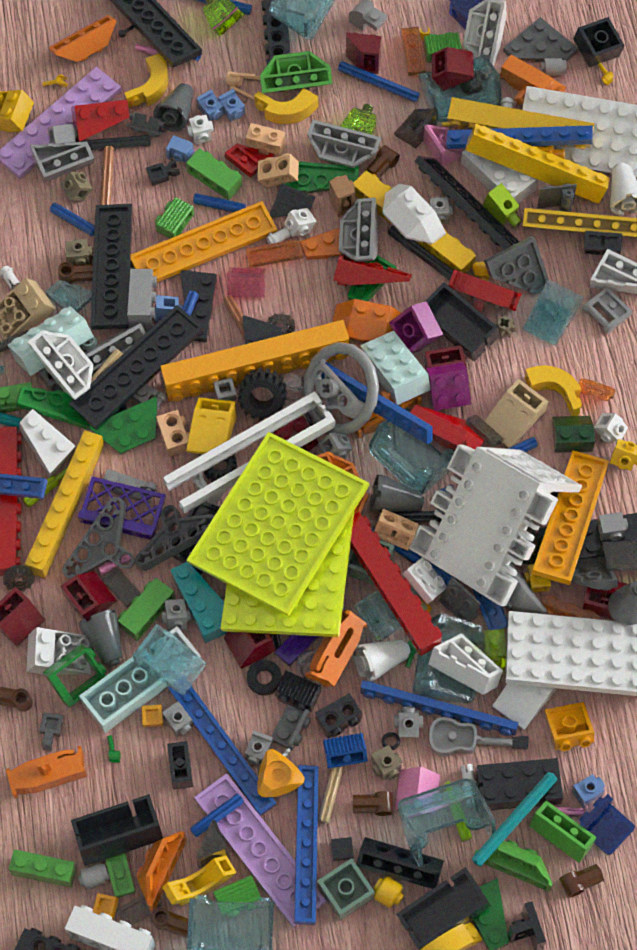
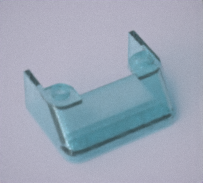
M461 779L404 798L398 803V813L405 837L419 867L423 866L422 849L428 844L427 833L460 822H464L470 830L485 828L490 837L496 831L495 818L477 785L471 779Z

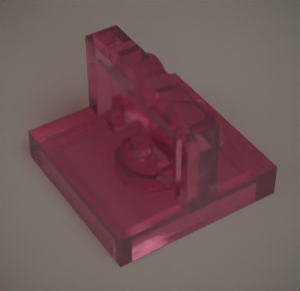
M229 267L227 272L228 295L233 297H265L266 268Z

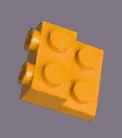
M584 702L545 709V716L555 750L560 749L565 752L574 746L580 745V747L586 748L591 743H594V729Z

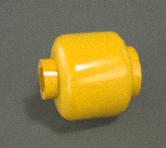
M389 876L384 879L380 878L373 888L375 891L374 899L387 908H391L394 904L398 906L404 898L402 884Z

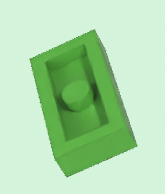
M125 853L105 859L115 897L120 898L136 893Z

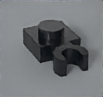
M176 161L169 162L167 166H164L162 162L146 167V172L152 186L169 181V175L178 176L180 174L179 168L172 169L177 167Z

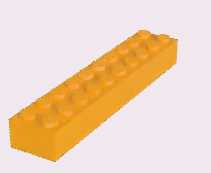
M344 320L161 365L162 379L168 402H178L186 397H197L202 393L214 392L213 382L232 378L234 387H236L238 384H241L246 374L250 375L252 370L257 372L258 368H262V371H266V368H268L271 373L276 371L277 374H288L293 370L307 369L311 359L323 347L337 342L349 344V336ZM337 354L329 357L326 362L343 360L349 355Z

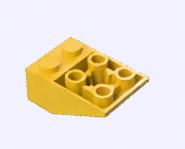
M23 90L0 91V131L23 132L34 104Z
M198 398L193 413L186 452L205 454L230 440L237 420L235 401Z

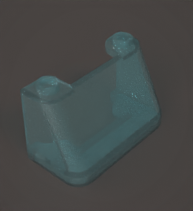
M274 0L270 3L269 11L274 18L300 36L312 40L335 0Z
M485 55L473 59L474 78L446 91H442L432 79V72L418 74L420 85L438 122L448 121L447 117L452 97L492 105L500 104L502 101L500 75Z
M388 420L378 425L369 443L370 453L402 484L421 492L422 495L451 471L447 467L455 452L453 449H446L441 454L431 443L425 444Z
M443 613L432 617V624L434 627L438 626L443 635L441 643L461 633L475 646L482 642L483 626ZM433 650L422 656L418 653L413 694L459 703H470L473 701L476 694L474 689L428 665Z
M195 895V899H190L187 950H273L274 902H270V898L261 897L253 903L216 902L207 900L205 895Z

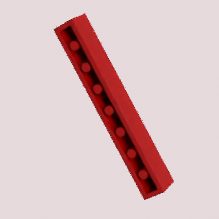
M0 427V474L22 476V468H19V462H22V451H19V445L23 444L22 433L18 432L17 427ZM0 495V576L18 575V569L21 568V557H18V551L22 549L21 539H18V533L22 532V523L19 521V515H22V505L19 503V496Z
M358 511L354 514L350 547L415 649L422 656L441 644V637L443 635L438 626L434 627L429 612L422 609V603L418 595H413L411 592L409 581L406 578L403 579L400 575L401 570L397 563L391 561L388 549L381 546V540L377 532H372L370 529L371 525L368 518L362 516Z

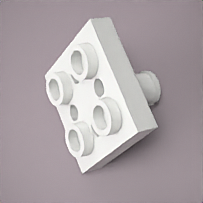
M423 557L402 573L411 584L410 590L413 591V595L419 594L426 604L436 598L447 587L443 578L438 576L433 570L432 565Z

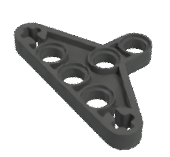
M113 497L107 502L64 564L62 572L65 577L71 579L75 575L87 573L109 560L123 569H130L134 566V555L120 546L126 504L123 499ZM120 501L119 506L121 507V509H116L113 512L114 515H117V517L114 519L111 515L107 514L106 512L107 510L109 512H112V510L114 509V506H112V504L114 502L118 503ZM103 517H109L111 521L110 525L106 528H103L100 524ZM92 533L99 535V541L95 544H92L89 540ZM108 544L115 546V551L111 555L105 552V547ZM81 549L88 551V557L84 560L78 557V552ZM123 555H129L131 558V562L127 566H123L120 562ZM74 558L78 562L83 563L82 567L77 564L74 569L76 573L69 575L68 567H73L76 562H73Z
M167 505L161 511L163 527L138 553L135 558V564L141 570L147 571L198 543L214 515L207 514L181 518V514L175 506ZM174 511L173 515L167 518L168 514ZM177 525V528L173 532H170L172 527ZM197 530V533L193 537H190L191 533ZM181 539L180 543L177 546H174V543L177 540ZM164 548L163 553L158 555V552Z

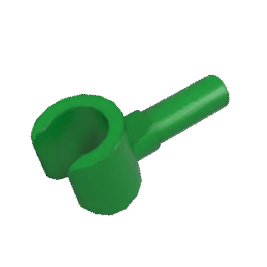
M409 640L407 644L410 647V654L405 665L407 668H410L413 656L417 652Z
M112 735L107 736L109 761L120 763L121 752L114 751Z

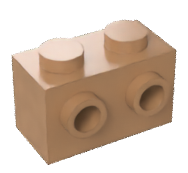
M346 175L335 177L329 181V200L338 217L345 215L351 208V205L355 203V186L352 180H348Z

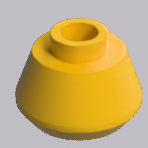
M474 262L472 269L475 277L489 281L491 277L488 274L485 262Z

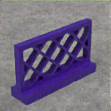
M92 477L82 510L78 514L80 523L92 525L100 514L99 512L105 507V505H101L98 498L107 493L113 498L110 491L119 488L122 489L124 494L118 498H127L130 503L125 512L133 509L137 515L132 520H127L124 517L122 533L151 540L156 535V528L166 494ZM95 483L103 484L106 490L96 495L93 488ZM135 492L140 493L143 499L133 504L128 496ZM152 497L160 498L159 505L153 508L147 502ZM94 500L98 502L100 508L95 511L87 510L90 502ZM114 502L113 504H115L116 508L120 510L117 503ZM145 502L149 510L139 515L135 507ZM151 513L154 517L153 524H144L141 518ZM103 517L100 521L103 528L108 527L111 523L109 517Z

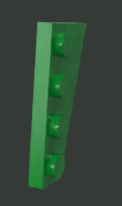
M299 161L298 181L286 183L285 185L304 193L329 190V181L338 176L346 175L348 180H352L354 183L358 179L359 166L351 168L343 165Z
M20 388L15 406L29 411L33 409L38 414L84 429H88L90 426L87 421L70 407L69 403L73 398L61 390L46 391V389Z

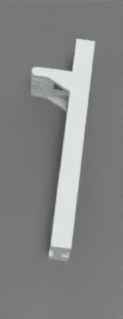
M314 391L163 477L164 484L170 491L192 478V482L196 484L198 491L179 501V507L184 514L204 502L218 506V502L225 491L235 485L249 462L209 485L203 479L202 472L262 439L268 432L276 431L316 407L319 408L325 418L286 441L302 447L335 428V419L325 409V405H322L321 399Z

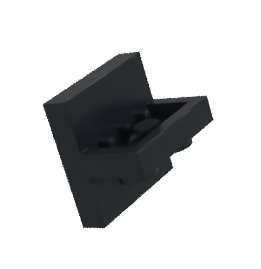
M533 902L524 903L521 912L523 919L512 922V925L509 927L507 933L509 942L530 937L533 949L543 950L546 939Z

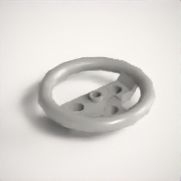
M337 342L323 347L311 359L304 375L303 396L306 397L313 393L316 385V394L322 402L324 399L326 400L325 409L331 412L333 409H339L344 415L353 419L343 424L335 423V428L327 433L335 432L346 435L358 431L370 419L378 400L379 383L376 368L367 353L354 344ZM344 354L351 356L359 362L365 372L367 382L365 403L358 400L327 366L325 362L329 357ZM322 372H324L325 378L323 380L321 378ZM345 397H347V400H348L346 406L344 405V398H345ZM318 407L308 412L315 424L325 418Z

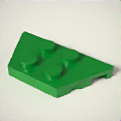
M151 398L111 416L97 430L91 425L89 428L94 433L101 435L103 440L117 452L123 454L156 439L157 398Z

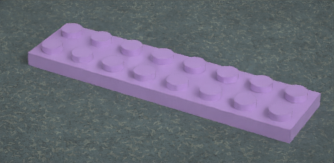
M95 67L23 129V132H20L0 149V163L21 179L36 166L30 152V144L47 145L50 143L48 127L73 124L72 106L109 102L122 91L121 86L98 67Z
M226 773L195 796L194 800L204 813L208 815L237 793L243 798L244 803L214 826L294 928L298 925L294 924L295 860ZM316 888L317 910L326 903V900Z

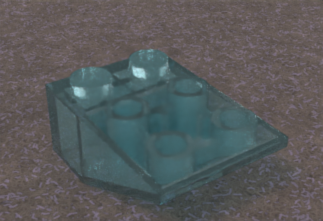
M548 279L523 329L556 346L584 297Z
M411 585V592L413 595H418L422 603L421 607L425 611L428 607ZM379 591L369 594L354 605L362 620L367 623L368 629L379 642L401 628V625Z
M158 624L154 626L133 654L135 664L183 696L207 665L190 648Z

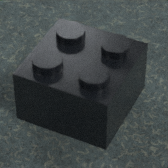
M609 17L578 27L573 38L589 67L619 57L625 46Z

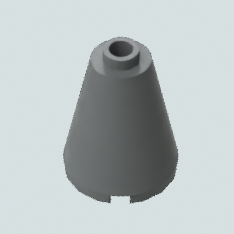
M184 83L179 84L155 107L153 116L165 122L164 129L179 132L186 127L194 95L192 87Z
M376 475L372 487L374 489L373 495L370 496V511L382 512L383 509H386L390 512H413L423 507L424 497H422L421 492L384 475Z
M637 581L616 589L609 598L608 610L614 620L619 623L622 622L626 625L637 624Z
M110 609L94 614L88 622L86 619L80 621L78 625L102 662L109 664V667L119 664V659L123 658L116 610L112 611Z

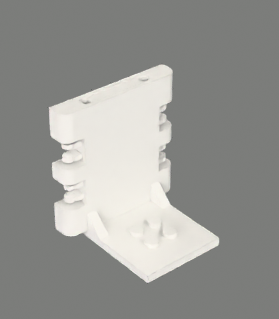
M458 445L447 469L457 474H452L451 480L459 485L457 489L447 485L445 489L447 492L436 490L430 504L439 508L435 510L434 514L440 517L442 521L439 523L436 520H430L429 525L432 527L420 525L409 549L496 604L506 606L518 583L512 577H516L517 571L510 567L509 564L513 562L521 566L523 560H529L535 548V545L530 542L535 537L526 531L528 526L534 530H539V524H547L558 501L556 497L551 495L552 492H579L582 485L522 450L476 447L474 450L465 445Z

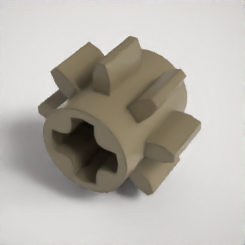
M507 315L501 318L497 316V322H493L499 328L501 339L507 336L511 338V332H515L514 319L508 318Z

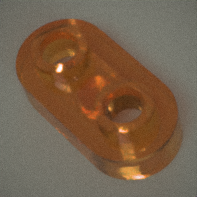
M581 378L578 383L581 393L596 395L603 401L613 399L616 392L610 386L585 378Z

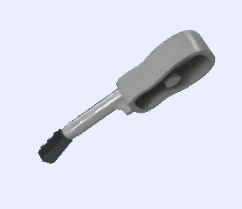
M440 717L431 724L429 744L431 750L436 755L450 756L455 753L471 754L475 751L476 744L512 747V749L527 750L529 737L518 736L513 737V739L482 737L477 735L476 726L472 723H459L452 718Z

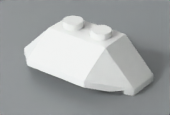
M484 0L469 10L463 45L466 50L473 52L474 67L490 71L493 69L500 50L507 16L506 1Z
M399 183L385 193L383 215L406 239L427 242V244L432 245L446 235L434 209L412 186Z
M42 330L28 341L39 361L70 397L76 400L90 389L93 363L70 335Z

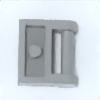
M608 287L589 300L582 308L600 323L607 334H610L617 326L632 316L633 313ZM598 305L613 321L609 323L594 306Z

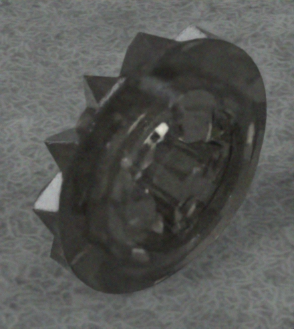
M473 70L474 78L470 79L472 81L476 78L477 83L474 82L470 86L469 80L459 84L460 89L465 94L478 95L486 89L487 78L480 70Z
M283 312L281 314L274 313L273 316L268 317L267 323L277 326L280 321L283 322L284 326L281 328L282 335L295 331V321L291 318L290 314L286 315Z
M24 565L11 566L3 574V584L8 590L17 587L24 593L25 589H31V585L34 583L33 571ZM22 577V582H21V581L15 582V578H18V579H19V578Z

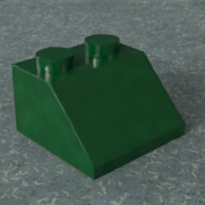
M591 416L552 417L555 453L572 452V450L593 452L595 435Z

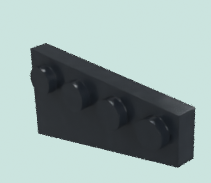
M182 270L181 280L184 302L190 290L199 294L191 317L204 327V331L193 341L207 342L217 274Z

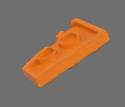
M340 227L300 241V246L306 259H329L332 256H340L342 254L339 252Z

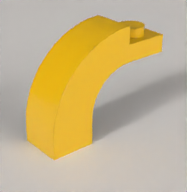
M159 53L145 58L146 67L150 74L149 80L144 85L124 93L125 100L128 102V108L138 106L143 102L149 107L164 95L169 78L166 60Z
M303 88L293 100L278 102L258 91L254 95V103L258 110L265 111L266 120L276 124H293L308 118L317 109L318 96Z
M547 365L535 366L525 370L524 378L530 388L536 392L553 390L559 393L564 398L570 415L579 416L580 408H582L579 398L581 388L573 376L560 368Z
M225 855L213 858L196 873L180 880L168 882L162 888L172 905L179 903L182 906L215 890L235 875L236 871Z
M472 922L465 925L460 924L445 932L420 950H465L478 944L483 939Z

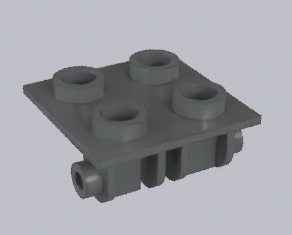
M563 184L561 186L540 188L537 209L560 206V211L571 212L577 185Z
M452 577L439 602L468 627L472 619L475 620L479 616L477 611L481 603Z

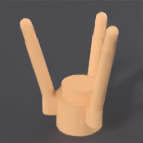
M228 71L226 85L230 86L229 89H234L236 92L254 100V96L237 88V86L242 85L243 79L260 80V76Z

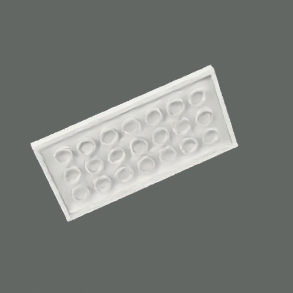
M527 86L522 110L594 123L593 142L590 148L581 150L575 148V145L554 146L555 149H565V160H570L595 172L612 174V168L616 164L625 163L630 166L637 179V105Z
M509 611L505 683L637 696V624L626 625L622 622Z

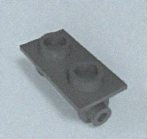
M138 112L130 113L129 119L132 121L126 124V126L131 127V130L136 132L145 131L148 132V135L158 137L165 132V130H162L165 127V122L162 119L150 116L149 121L146 122L147 115Z

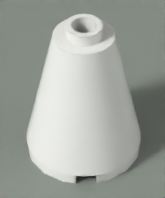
M618 163L612 168L610 208L611 212L615 215L622 216L624 212L629 211L631 214L637 213V180L630 166L625 163Z
M403 640L358 644L355 649L356 656H353L358 674L361 678L365 677L367 679L365 681L373 682L408 659L410 654L409 645Z

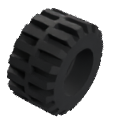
M258 368L257 372L252 370L250 375L246 374L244 380L242 379L238 392V402H241V410L245 409L244 413L246 415L251 414L253 419L259 417V420H263V417L267 419L281 411L287 395L286 383L283 382V378L281 376L277 377V372L271 373L268 368H266V371ZM258 387L267 388L273 394V398L267 401H260L253 396L252 390Z

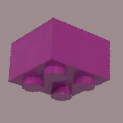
M427 301L411 305L389 322L393 331L411 353L423 350L443 335Z
M463 362L426 368L431 389L429 391V398L433 410L437 411L471 405L468 372Z

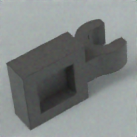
M43 713L39 732L40 734H45L42 742L44 750H52L54 736L60 737L64 721L63 715Z

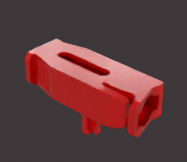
M457 270L453 271L448 285L454 290L474 296L475 299L472 306L481 313L486 301L516 311L522 295L516 291Z

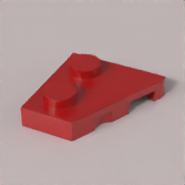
M238 143L226 151L224 158L250 178L258 172V161L265 160L268 157L274 158L273 153L266 155L259 153V149L248 148Z

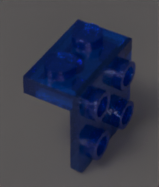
M609 794L604 798L600 796L593 804L595 808L590 813L586 811L579 820L582 827L597 837L594 844L605 854L612 855L634 831L635 825L612 805L614 799Z

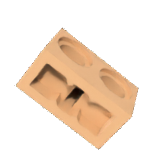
M253 123L250 124L245 137L246 147L259 149V153L267 155L273 153L274 157L282 155L286 144L284 131Z
M282 154L278 157H268L265 160L258 161V181L266 188L298 181L299 161L291 154Z
M178 410L156 416L157 425L168 456L186 452L190 432L185 431L184 427L187 425L184 416H180ZM170 423H176L175 426H168ZM176 439H181V440H182V441L179 442V443H175V442H174Z
M383 509L374 531L377 532L380 539L408 551L419 524Z

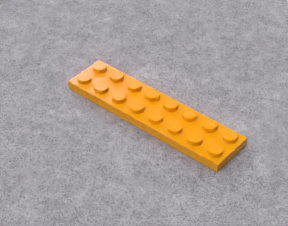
M263 201L133 253L131 254V263L134 269H153V276H157V282L181 273L182 270L187 271L269 236V233L277 232L278 229Z
M572 450L564 475L579 483L582 487L579 492H558V501L551 513L532 570L533 575L567 585L571 584L609 460Z

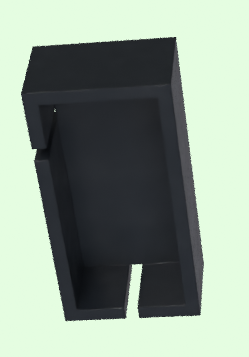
M445 282L424 301H427L443 336L455 346L462 345L464 354L474 362L486 351L485 346L489 348L500 337L498 326Z
M558 758L477 765L475 773L478 784L477 790H479L480 811L517 808L548 772L553 773L557 777V781L546 792L542 802L548 801L552 805L561 804L563 791Z
M150 794L132 800L136 816H132L127 801L71 820L85 866L163 839Z
M466 867L450 877L455 884L452 887L445 880L396 913L418 950L445 932L460 924L467 923L491 907V904Z

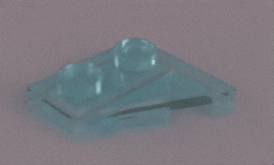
M58 280L46 291V295L61 309L71 306L76 312H79L92 300V289L91 291L86 290L79 285Z

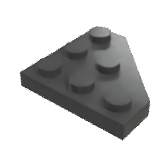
M540 17L507 44L503 52L508 56L513 55L522 61L534 60V62H543L544 58H562V60L567 62L578 52V48Z
M533 236L484 260L488 274L493 279L534 294L551 286L535 237Z
M606 556L578 559L572 583L601 590H611L618 587V580Z

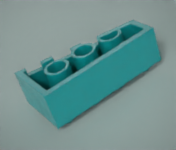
M188 562L170 569L172 580L182 599L185 600V605L190 610V615L204 643L206 644L227 634L226 631L220 629L224 601Z

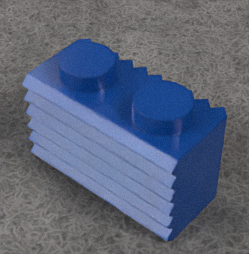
M362 733L323 740L328 769L368 762Z

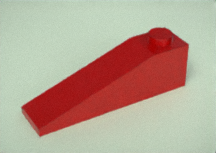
M341 254L337 262L333 281H337V284L341 286L409 282L412 274L391 267L383 269V266L377 262H355Z
M416 404L410 412L433 427V440L453 454L458 445H465L474 450L476 447H481L487 435L486 431L471 421Z

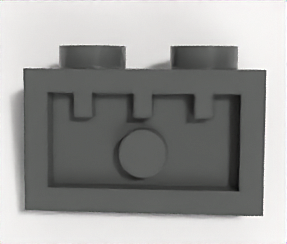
M288 704L271 736L273 737V743L286 749L290 748L291 751L294 746L298 747L303 737L301 735L303 729H307L311 722L309 710L305 709V711H302Z

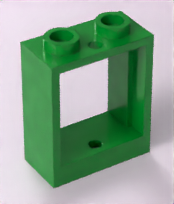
M80 644L43 672L63 703L69 708L80 700L79 696L106 676L104 674L107 672L105 667L100 662H96L94 659L96 654L90 646L87 648ZM83 655L95 672V675L69 693L56 674Z

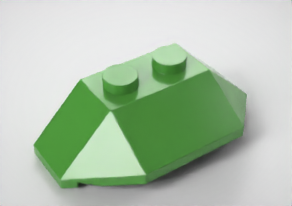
M310 51L275 55L260 74L262 93L292 91L333 84L330 65Z
M511 840L503 841L484 863L550 892L553 884L541 856L537 855L538 853L532 849L526 848L525 850L518 847L519 845Z

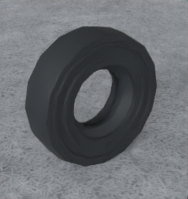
M259 660L250 666L246 679L249 688L254 693L266 696L275 692L282 678V673L276 663L270 660ZM259 672H270L272 680L268 684L259 683L257 681Z

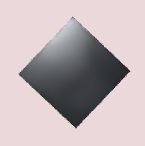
M352 837L331 839L333 861L354 859Z

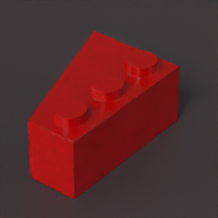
M127 100L71 107L73 126L77 131L76 142H80L130 118Z

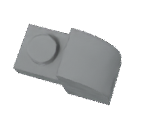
M361 0L349 13V22L361 30H364L368 25L377 31L387 20V15L373 7V2L370 0Z

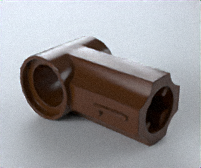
M383 145L379 149L376 158L365 171L367 170L369 173L375 174L380 178L389 167L393 168L397 164L400 154Z
M69 262L61 263L58 267L60 283L71 285L77 281H92L93 264L72 265Z
M0 687V705L17 708L19 711H28L32 707L33 700L26 689ZM21 697H27L23 703H18Z
M380 791L375 794L353 795V813H375L378 816L392 815L393 793Z
M595 864L578 872L571 871L561 876L559 880L567 897L571 898L584 892V889L603 882L604 878L600 867Z
M157 907L151 914L155 928L166 930L186 939L194 923L193 920L172 913L164 907ZM160 914L167 916L166 920L162 923L156 921V917Z

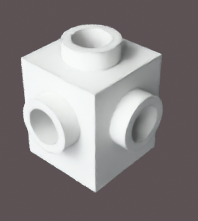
M197 115L190 118V126H187L189 137L193 138L194 144L212 141L211 132L214 131L212 121H208L207 115Z
M308 208L294 209L288 213L284 225L292 237L304 236L311 232L317 221Z
M602 413L594 429L603 441L610 443L622 439L628 427L616 413Z

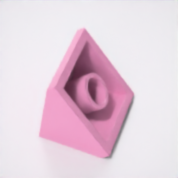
M426 124L424 126L423 141L442 166L462 157V149H447V131L449 130L447 127Z
M423 767L401 769L395 810L436 815L440 775Z

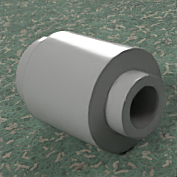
M544 58V61L540 63V71L549 76H562V74H566L567 64L566 60H562V58Z
M99 863L80 870L81 875H78L81 887L86 886L87 890L104 884L106 880L110 879L105 864L99 865Z

